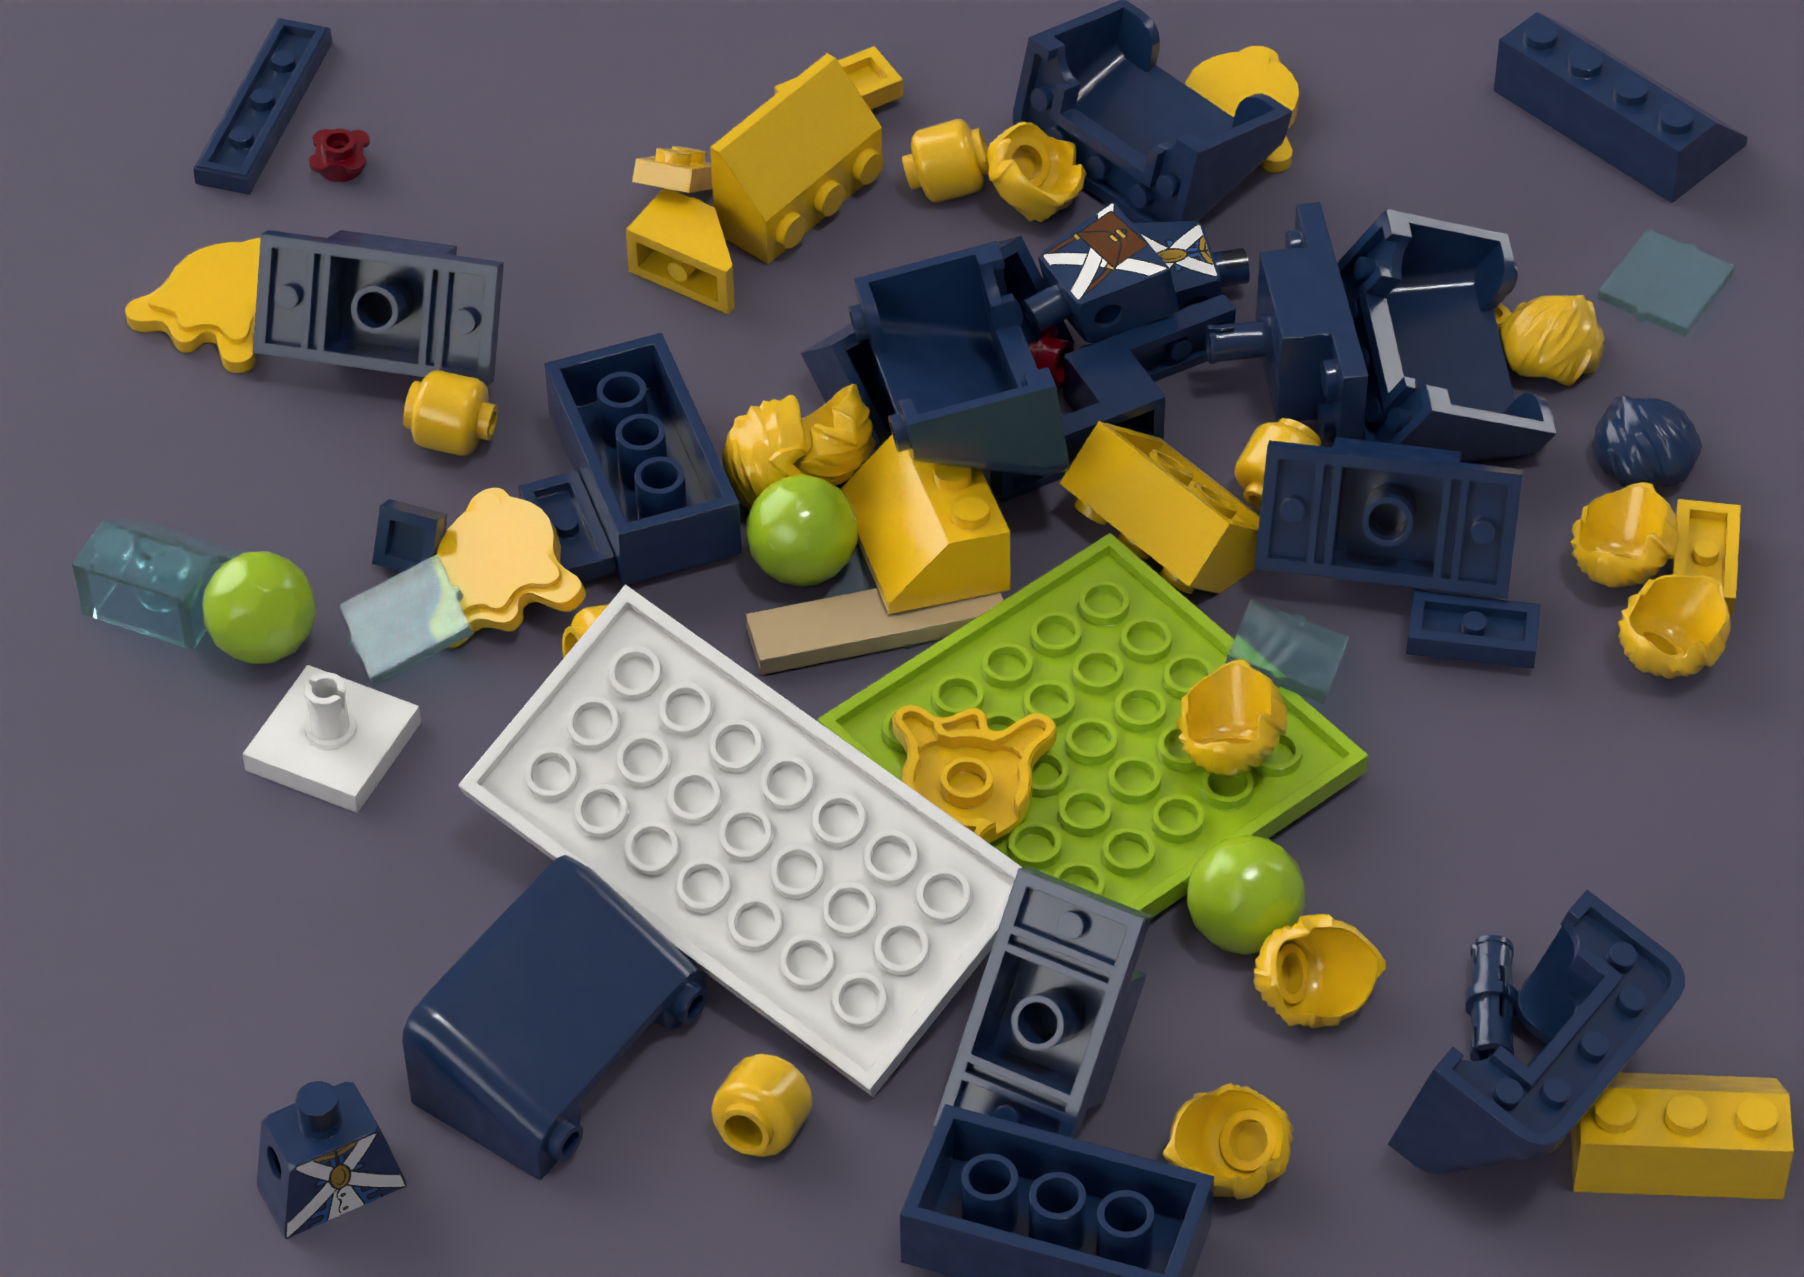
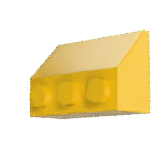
M826 53L710 147L713 207L716 209L724 239L764 263L769 264L787 248L790 249L796 246L805 233L826 216L833 215L846 199L863 185L872 183L880 171L883 170L882 126L834 56Z
M1098 421L1070 465L1069 471L1065 473L1059 483L1078 498L1074 507L1079 512L1099 524L1106 525L1107 522L1121 532L1117 537L1119 541L1141 558L1149 559L1150 556L1164 566L1160 573L1162 578L1172 586L1188 594H1192L1195 588L1220 594L1255 570L1259 514L1161 438Z
M891 435L853 476L839 488L854 508L857 521L858 544L888 614L1011 590L1010 530L981 469L913 461L909 450L897 451L893 436Z
M1620 1072L1571 1131L1573 1192L1783 1200L1794 1153L1789 1093L1777 1078Z

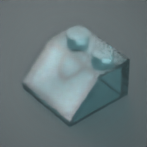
M102 520L72 563L82 614L194 650L207 631L204 626L202 600L209 580L224 562L245 552L144 520Z

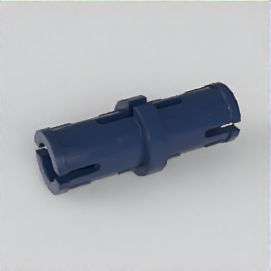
M1484 935L1475 939V944L1472 943L1470 946L1472 985L1465 993V1009L1471 1017L1472 1024L1470 1059L1474 1062L1488 1059L1500 1046L1514 1055L1513 1017L1516 1016L1515 1005L1518 991L1513 986L1512 979L1514 945L1504 936Z

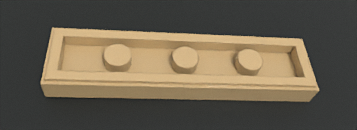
M875 588L746 614V629L760 674L764 675L944 639L1002 602L1003 598L1001 592L888 614L879 590Z

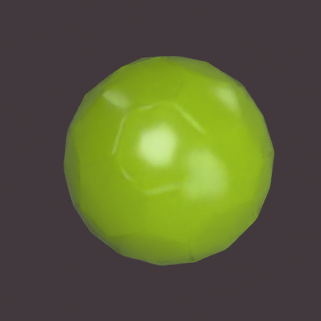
M805 474L785 477L769 485L754 501L746 520L749 549L756 563L763 572L780 583L797 587L817 585L836 576L850 561L858 542L854 508L843 492L824 479Z
M269 551L245 552L224 562L209 580L202 600L204 626L215 645L231 657L249 664L275 663L295 653L310 635L316 617L315 593L305 573L289 559Z
M1251 835L1237 836L1224 839L1211 846L1196 861L1187 884V906L1195 927L1212 944L1227 952L1243 955L1260 952L1264 941L1275 929L1283 928L1284 925L1293 926L1295 923H1298V919L1302 916L1306 906V886L1298 863L1280 845L1267 838Z

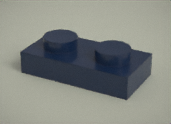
M578 470L518 486L519 499L529 501L541 508L555 527L561 545L560 563L565 569L576 575L581 583L616 573L615 556Z
M1414 590L1406 654L1534 669L1541 604Z

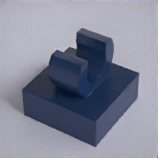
M392 499L387 500L379 508L372 564L431 579L437 574L436 554L440 541L446 532L447 514Z

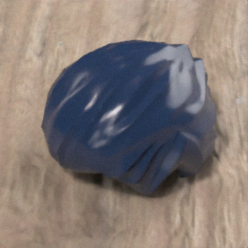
M1623 394L1621 397L1614 398L1613 403L1609 405L1596 425L1592 449L1594 458L1606 475L1613 472L1621 487L1641 482L1676 486L1680 482L1685 481L1701 453L1702 443L1694 424L1687 414L1671 402L1657 398H1631Z

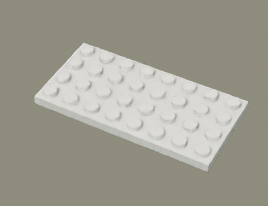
M626 584L458 785L464 795L553 861L560 856L568 855L593 869L704 973L872 1097L877 1094L992 949L1019 868H1022Z

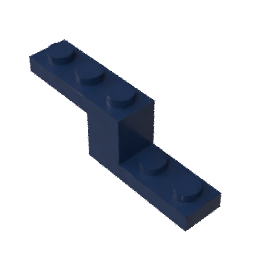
M1225 294L1201 303L1191 304L1171 315L1094 344L1084 345L1078 350L1064 355L1063 397L1074 411L1061 415L1069 465L1076 458L1098 421L1164 439L1165 395L1155 382L1208 361L1205 347V326L1209 324L1214 326L1235 323L1236 308ZM990 470V487L1000 501L1004 502L1058 481L1064 477L1067 471L1043 477Z

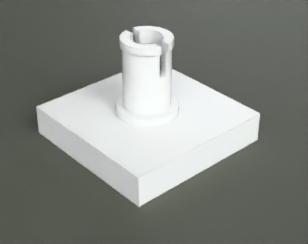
M307 665L243 752L245 771L358 813L421 724L419 706L342 678L335 673L326 672Z

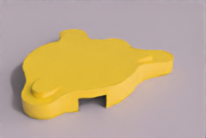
M1249 46L1238 52L1225 53L1205 60L1192 70L1185 82L1186 86L1232 117H1234L1235 111L1243 99L1253 94L1261 93L1272 97L1292 111L1288 129L1294 123L1299 105L1298 83L1293 74L1279 61L1278 54L1265 46ZM1287 136L1282 145L1260 164L1265 171L1279 173L1288 170L1292 165L1293 149Z
M253 238L243 242L214 244L187 255L174 267L169 278L162 286L154 292L134 299L127 304L125 308L127 324L131 329L138 332H166L177 350L183 353L193 352L204 343H214L218 347L222 365L227 371L231 373L250 371L256 362V354L253 353L261 238Z
M489 488L474 496L466 511L447 529L440 541L436 554V570L443 591L442 604L431 626L433 637L440 646L444 648L458 647L481 628H494L503 631L516 630L522 624L523 609L532 602H540L563 612L575 610L583 603L586 597V590L579 578L561 565V545L557 531L541 508L529 501L511 497L501 488Z
M907 705L895 711L892 717L893 734L904 747L907 755V760L902 770L903 783L987 843L1010 833L1022 822L1029 811L1031 803L1033 767L1056 741V724L1051 718L1044 714L1032 713L1005 730L993 731L988 728L987 715L978 708H969L955 715L940 718L933 716L919 706Z

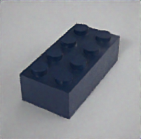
M662 333L544 363L549 415L573 471L578 470L615 556L616 571L622 585L742 553L739 501Z
M944 1104L900 1213L901 1263L952 1277H1193L1212 1223L1214 1176Z

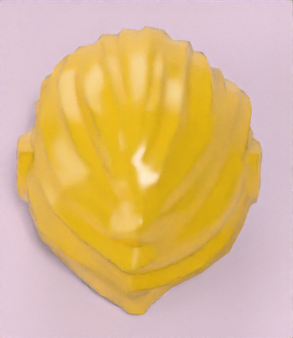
M1019 122L1006 129L989 144L987 160L990 181L993 182L1000 197L1030 222L1033 220L1043 222L1059 210L1067 208L1083 189L1086 171L1082 164L1076 165L1075 144L1049 137L1033 123Z
M1544 295L1528 302H1522L1502 323L1499 331L1505 356L1510 368L1514 372L1525 377H1546L1565 386L1574 384L1583 372L1588 374L1596 371L1603 355L1602 352L1605 349L1603 330L1597 323L1593 303L1586 300L1584 295Z
M856 384L842 388L822 407L802 418L808 454L799 458L793 465L805 475L824 479L834 486L842 484L852 477L870 458L871 451L875 447V440L871 435L874 425L868 417L870 410L862 402Z
M790 394L781 400H763L760 406H750L746 415L735 418L734 424L728 432L722 453L723 468L738 501L749 511L757 497L769 485L785 477L804 474L793 465L799 458L808 454L800 405L797 398Z
M1647 482L1631 484L1620 490L1604 494L1584 506L1581 519H1578L1572 526V534L1575 538L1570 541L1574 548L1571 555L1577 560V566L1593 582L1606 585L1608 588L1632 587L1637 584L1646 583L1659 572L1668 559L1674 558L1678 544L1677 519L1669 503L1656 493L1653 484Z
M1672 574L1660 576L1654 580L1649 579L1638 594L1628 598V608L1621 611L1622 620L1617 622L1620 628L1618 635L1620 644L1624 648V654L1629 658V661L1635 664V667L1643 673L1649 672L1656 677L1663 676L1667 679H1673L1678 676L1688 677L1691 674L1698 673L1704 666L1711 668L1726 648L1725 643L1731 630L1730 614L1723 596V583L1718 579L1703 575Z
M1244 659L1233 660L1200 679L1182 697L1181 715L1176 723L1177 728L1182 733L1178 738L1184 744L1182 750L1189 754L1190 760L1195 762L1197 766L1205 768L1209 773L1225 774L1228 777L1235 776L1237 773H1242V771H1249L1252 767L1261 766L1267 756L1273 754L1274 748L1279 744L1280 735L1286 734V705L1283 704L1279 689L1269 677L1253 669Z
M1329 914L1304 915L1299 917L1298 923H1295L1293 926L1284 925L1283 928L1275 929L1266 938L1260 948L1259 956L1255 959L1256 967L1254 968L1255 978L1253 982L1256 990L1261 993L1262 1001L1267 1002V1006L1274 1008L1276 1014H1279L1288 1026L1301 1024L1302 1026H1309L1311 1029L1339 1025L1340 1021L1354 1016L1365 1005L1376 980L1387 967L1386 960L1378 949L1355 926L1335 920Z
M1228 1083L1208 1093H1195L1193 1098L1186 1101L1178 1109L1171 1125L1169 1142L1163 1151V1156L1165 1160L1169 1161L1168 1164L1214 1176L1213 1197H1234L1237 1200L1246 1199L1256 1195L1263 1189L1265 1184L1279 1178L1286 1171L1291 1153L1290 1146L1294 1140L1292 1135L1294 1127L1290 1123L1286 1111L1282 1110L1279 1105H1276L1264 1095L1258 1094L1257 1091L1252 1090L1248 1086L1241 1087L1240 1085Z

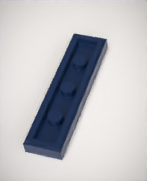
M282 18L276 19L193 168L195 184L250 195L333 43L331 28Z

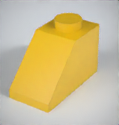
M663 188L626 228L629 272L729 315L735 308L733 264L715 207L695 197H689L675 190Z

